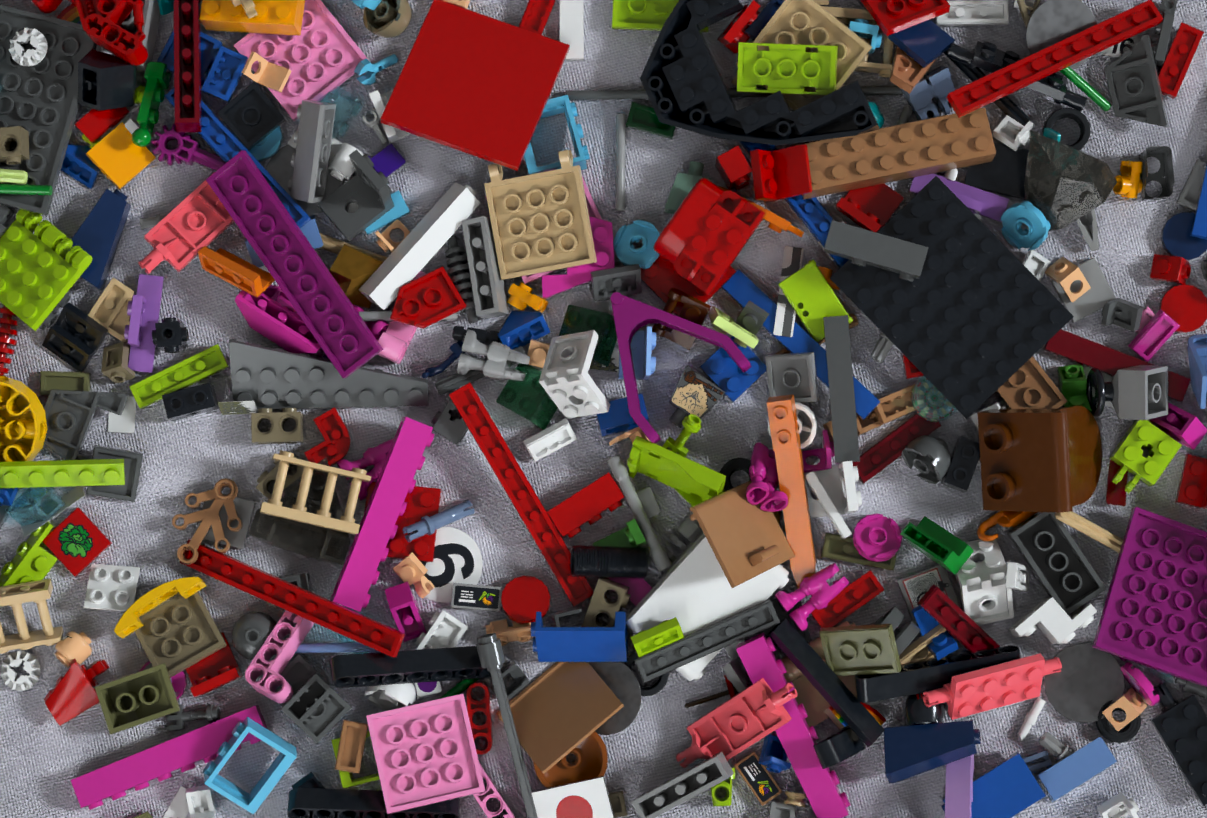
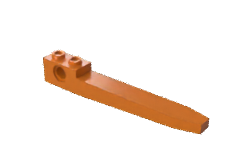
M794 394L769 397L766 403L780 491L788 496V505L783 509L786 538L795 557L790 559V567L799 589L800 583L805 577L815 574L816 559Z

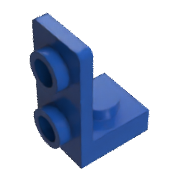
M920 605L912 610L915 622L921 629V637L939 625ZM948 631L934 637L932 642L927 645L928 650L937 660L959 649L957 642Z

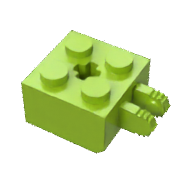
M1135 420L1109 457L1121 466L1113 477L1112 482L1115 484L1120 482L1126 471H1128L1133 477L1125 486L1124 491L1127 493L1133 490L1139 480L1148 486H1153L1182 445L1149 421ZM1141 447H1147L1149 455L1143 457Z

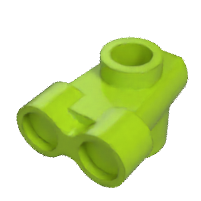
M731 768L734 774L730 778L710 788L713 806L731 805L732 779H735V768ZM720 788L726 791V795L723 798L717 796V790Z

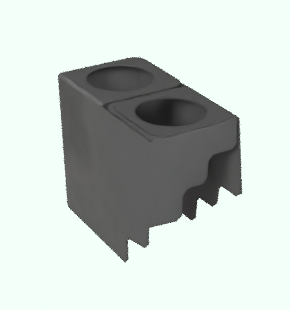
M1167 146L1148 147L1139 154V162H1143L1142 173H1140L1143 184L1141 190L1142 200L1167 199L1173 193V184L1175 183L1171 148ZM1148 157H1155L1159 160L1160 169L1154 174L1148 173ZM1157 181L1161 184L1162 192L1158 197L1147 195L1145 187L1148 182Z

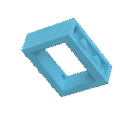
M568 95L548 99L540 119L561 113L565 114L576 157L573 158V166L579 165L581 170L587 169L586 160H589L590 156L587 145L582 146L580 138H584L581 124H576L574 117L578 116L575 102L570 103ZM529 143L524 155L529 175L561 169L560 162L537 167L532 146Z
M246 717L243 723H237L232 731L233 736L228 742L224 741L217 752V758L214 762L209 761L203 773L205 785L254 814L296 759L297 751L295 746L249 717ZM248 733H251L280 752L250 793L218 775Z

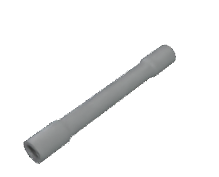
M620 454L608 459L607 463L618 482L646 540L658 571L660 572L671 567L672 564L651 525Z

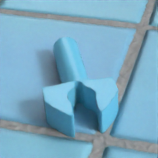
M392 54L374 64L368 59L360 61L354 72L358 75L365 72L366 74L356 79L365 85L375 83L377 72L397 63L398 57Z

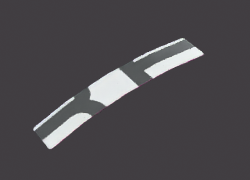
M785 246L780 282L802 268L803 248ZM779 288L773 334L792 337L796 311L781 288Z

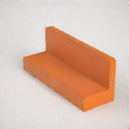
M204 246L198 251L202 269L255 297L262 294L275 281L267 271L222 248L215 252Z

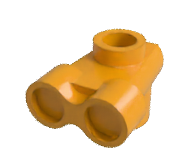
M1121 161V175H1117L1113 180V191L1115 194L1125 198H1137V194L1141 192L1143 187L1140 179L1143 162Z
M520 282L519 286L512 283L508 290V293L511 295L507 302L522 311L528 305L542 313L548 305L547 300L532 294L533 288Z

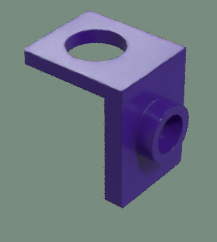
M389 144L370 158L374 164V170L377 173L381 171L386 178L406 163L392 144Z

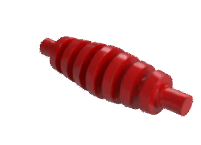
M6 306L0 308V314L2 315V318H0V376L8 374L9 369L4 368V364L10 365L12 359L5 358V356L13 355L15 351L7 348V345L16 346L17 340L9 339V336H17V331L10 329V326H17L18 321L12 320V316H17Z

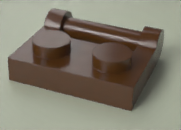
M670 288L667 295L669 298L663 311L672 314L677 302H682L684 306L679 317L702 326L711 306L679 289ZM655 323L652 328V332H656L657 336L665 337L688 350L693 347L696 340L695 337L674 329L672 330L658 323Z

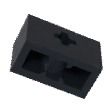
M211 383L162 395L167 418L171 421L219 409L214 385Z
M962 436L957 439L951 455L952 461L949 470L941 481L942 485L963 493L968 490L980 458L978 442Z

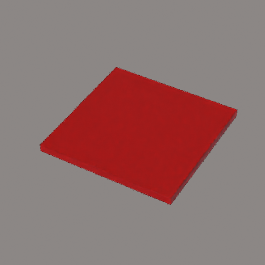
M434 0L382 114L381 123L518 171L569 52L570 45L442 0Z

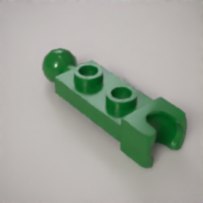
M147 63L144 74L147 83L137 117L139 128L132 134L133 143L139 147H145L150 143V133L153 132L154 124L158 123V109L160 103L164 101V89H169L172 73L166 72L167 64Z

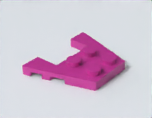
M589 216L597 263L567 268V274L542 276L543 299L552 297L560 292H565L578 285L591 282V272L615 268L612 222Z

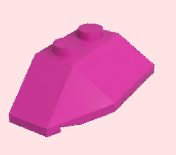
M270 285L258 297L243 290L236 296L234 301L250 328L291 353H317L320 350L321 346L279 286Z

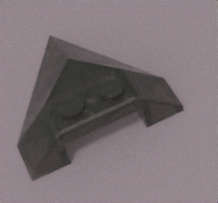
M1030 129V149L1027 154L1024 201L1031 202L1033 206L1043 213L1050 222L1051 227L1049 231L1062 229L1103 204L1117 181L1105 161L1094 158L1080 150L1045 137Z
M327 457L318 464L329 466ZM313 470L305 507H307L306 512L316 514L317 510H320L328 473ZM302 476L283 490L281 497L283 507L292 508V505H295ZM334 489L329 513H331L330 518L340 520L343 513L336 489ZM260 508L255 513L248 534L269 545L318 561L342 566L350 545L348 533L260 513Z

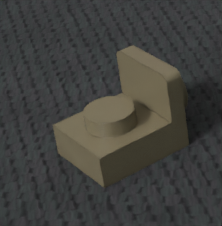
M120 342L103 349L101 373L114 383H123L135 378V372L128 367L129 345L125 342Z

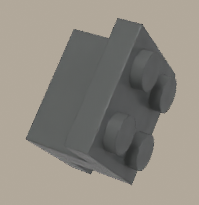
M300 653L281 673V676L293 688L292 698L288 702L280 704L282 706L281 710L317 744L352 706L334 690L335 687ZM279 686L275 692H278L282 686Z

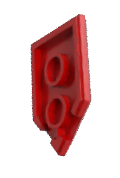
M442 266L399 288L390 319L424 329L466 308L467 305Z

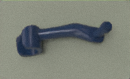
M463 342L453 343L449 348L453 353L440 365L427 368L422 373V377H433L442 373L460 357L461 353L465 354L466 352L461 351Z

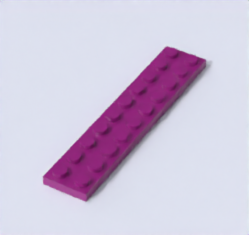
M246 150L240 151L206 179L343 379L350 376L383 350Z

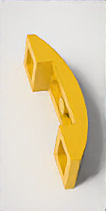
M186 577L164 583L150 590L127 609L114 629L115 633L122 639L144 626L139 619L140 616L177 593H180L181 596L187 599L206 587L205 582L199 577Z

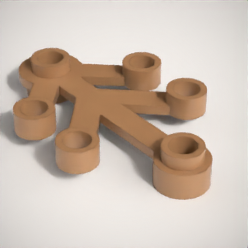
M221 479L215 484L214 489L198 494L189 493L185 497V504L191 509L198 508L201 502L214 501L210 508L186 515L177 514L173 517L172 524L178 530H184L189 524L202 521L189 544H183L178 548L177 557L182 563L190 565L196 562L198 559L197 549L211 525L215 537V549L219 553L229 551L230 542L225 538L219 516L223 505L229 518L227 520V527L232 532H238L243 526L241 519L237 516L234 499L238 495V487L233 480ZM225 487L230 488L228 495L222 494V490ZM191 497L197 498V502L194 505L189 504ZM179 518L184 519L182 526L176 525V521ZM233 520L239 521V525L236 528H231ZM221 541L226 542L224 549L218 548V544ZM187 551L193 552V556L190 559H185Z

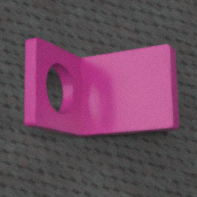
M827 430L822 431L823 448L802 451L804 473L832 469L831 457L835 456L834 442L829 441ZM809 456H816L820 461L816 465H809L806 463V459Z

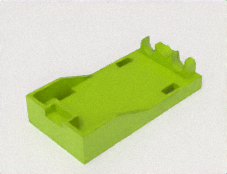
M739 42L737 92L776 93L781 91V93L828 95L836 91L838 46ZM758 46H769V51L758 50ZM806 48H818V52H806ZM756 85H768L767 90H758ZM805 87H816V91H805Z
M639 436L635 438L627 463L630 477L634 478L637 472L668 485L674 488L691 506H695L724 492L725 475Z

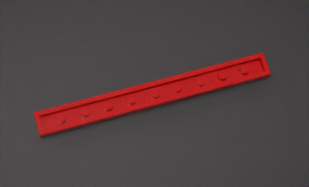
M1148 0L948 93L946 98L958 118L1154 27L1160 24L1164 18L1152 0Z
M469 382L449 394L450 399L572 606L574 607L591 597L594 592L585 576L573 577L571 575V553L471 383Z
M200 544L197 549L198 559L196 562L190 565L184 564L388 656L397 657L405 633L226 554L219 553L203 544ZM192 551L185 553V559H190L193 556Z

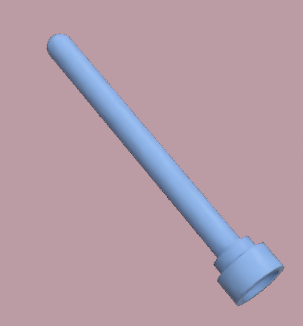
M359 642L302 643L295 654L378 653L379 651Z

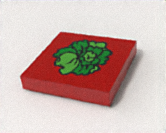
M79 507L42 541L75 577L112 544Z

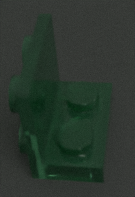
M569 305L559 336L595 330L599 337L592 361L608 367L617 341L614 316L605 312Z
M519 363L516 369L526 373L525 380L516 381L509 379L496 402L527 419L541 430H544L558 407L539 383L542 371L529 364Z

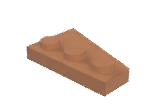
M896 45L889 81L910 94L939 57L923 68Z

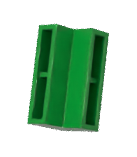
M925 516L917 527L909 522L900 533L912 547L954 575L958 573L974 552L967 543Z

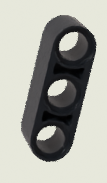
M850 727L813 745L822 769L838 764L866 749L863 741Z

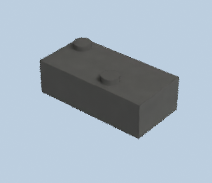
M832 220L824 252L852 260L851 263L866 267L867 264L899 273L900 279L913 282L914 278H920L929 247Z
M1038 512L1007 533L1049 597H1053L1067 615L1107 589L1064 524L1056 519L1055 512Z

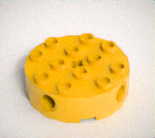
M0 376V462L33 461L43 448L48 430L45 409L36 393L24 383L6 376Z

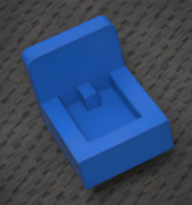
M771 734L765 736L758 763L767 766L766 769L774 773H781L783 770L790 769L791 763L786 762L787 754L779 738Z

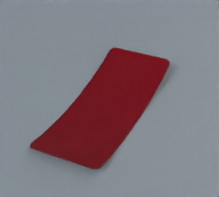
M1110 460L1106 503L1125 506L1126 491L1124 490L1127 484L1128 471H1126L1120 482L1117 484L1113 483L1112 479L1121 466Z

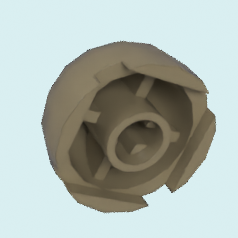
M382 0L374 11L365 7L363 21L365 27L375 35L393 38L406 30L412 17V10L408 0Z

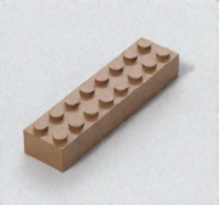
M977 109L960 118L955 113L880 128L879 130L856 136L805 143L808 149L812 192L802 196L804 200L992 162L996 155V150L986 109Z

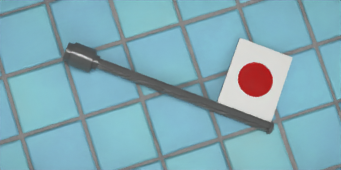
M496 633L477 637L478 644H476L481 667L487 668L491 673L527 817L614 818L604 776L532 791L501 673L502 664L506 660L500 638H497Z

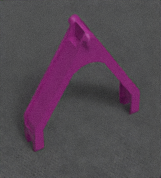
M614 292L611 295L629 413L634 422L652 443L656 444L661 438L641 414L630 346L633 336L640 328L647 324H661L723 348L743 373L752 367L748 359L727 335L629 298L619 292Z

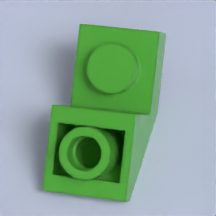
M1082 364L1057 367L1060 392L1067 400L1062 407L1083 406L1091 412L1086 396L1087 379Z

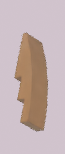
M913 384L878 399L880 404L864 420L856 414L858 436L918 410L916 407L919 409L924 407V403L917 404V400H922L920 395L915 393L914 400L916 385ZM832 421L823 424V427L828 432L830 442H833Z

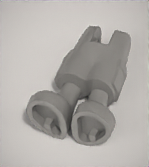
M467 330L461 351L484 355L488 357V360L476 359L461 353L457 374L465 375L470 370L483 371L484 377L525 380V372L511 369L510 367L512 361L529 364L530 357L494 341L490 346L485 345L477 340L475 331Z

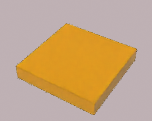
M123 122L86 153L88 158L119 190L156 158L146 146L139 147L133 143L132 134Z

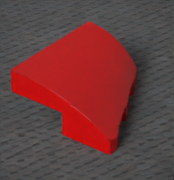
M76 659L69 663L70 669L64 677H59L55 688L50 690L44 698L45 704L60 726L99 703L94 685L90 682L87 673Z

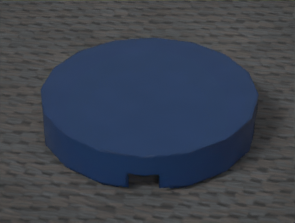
M1182 212L1176 214L1164 225L1161 232V241L1164 249L1171 256L1183 257L1190 261L1198 258L1207 250V240L1190 236L1195 217L1194 213Z

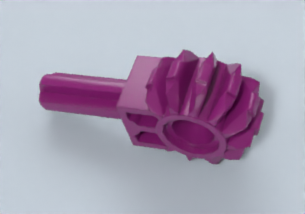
M175 124L172 125L171 131L164 125L163 134L159 131L155 132L159 140L153 139L151 141L153 145L158 146L152 150L153 154H160L158 157L160 162L165 161L167 158L169 166H172L174 159L179 165L183 162L192 166L193 162H196L216 171L226 164L219 156L200 149L199 143L192 140L191 135H185L186 132H177ZM170 140H177L178 146L176 149L168 150L166 148Z

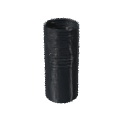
M573 545L570 557L571 575L573 577L603 576L606 578L645 579L648 571V551L646 547Z

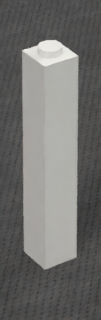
M455 182L362 285L359 291L374 306L385 311L396 299L399 288L414 279L462 225V221L466 220L481 204L475 197L477 193L469 185L462 186Z

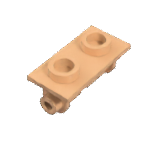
M507 619L485 625L487 634L496 633L497 638H500L502 646L514 641L527 642L533 638L531 637V622L519 624L512 620L513 626L508 627Z

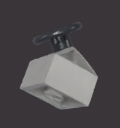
M1138 365L1119 369L1111 382H1104L1100 370L1092 368L1087 375L1086 396L1092 415L1095 417L1100 416L1104 410L1105 402L1109 401L1112 402L1118 419L1149 420L1168 415V366Z

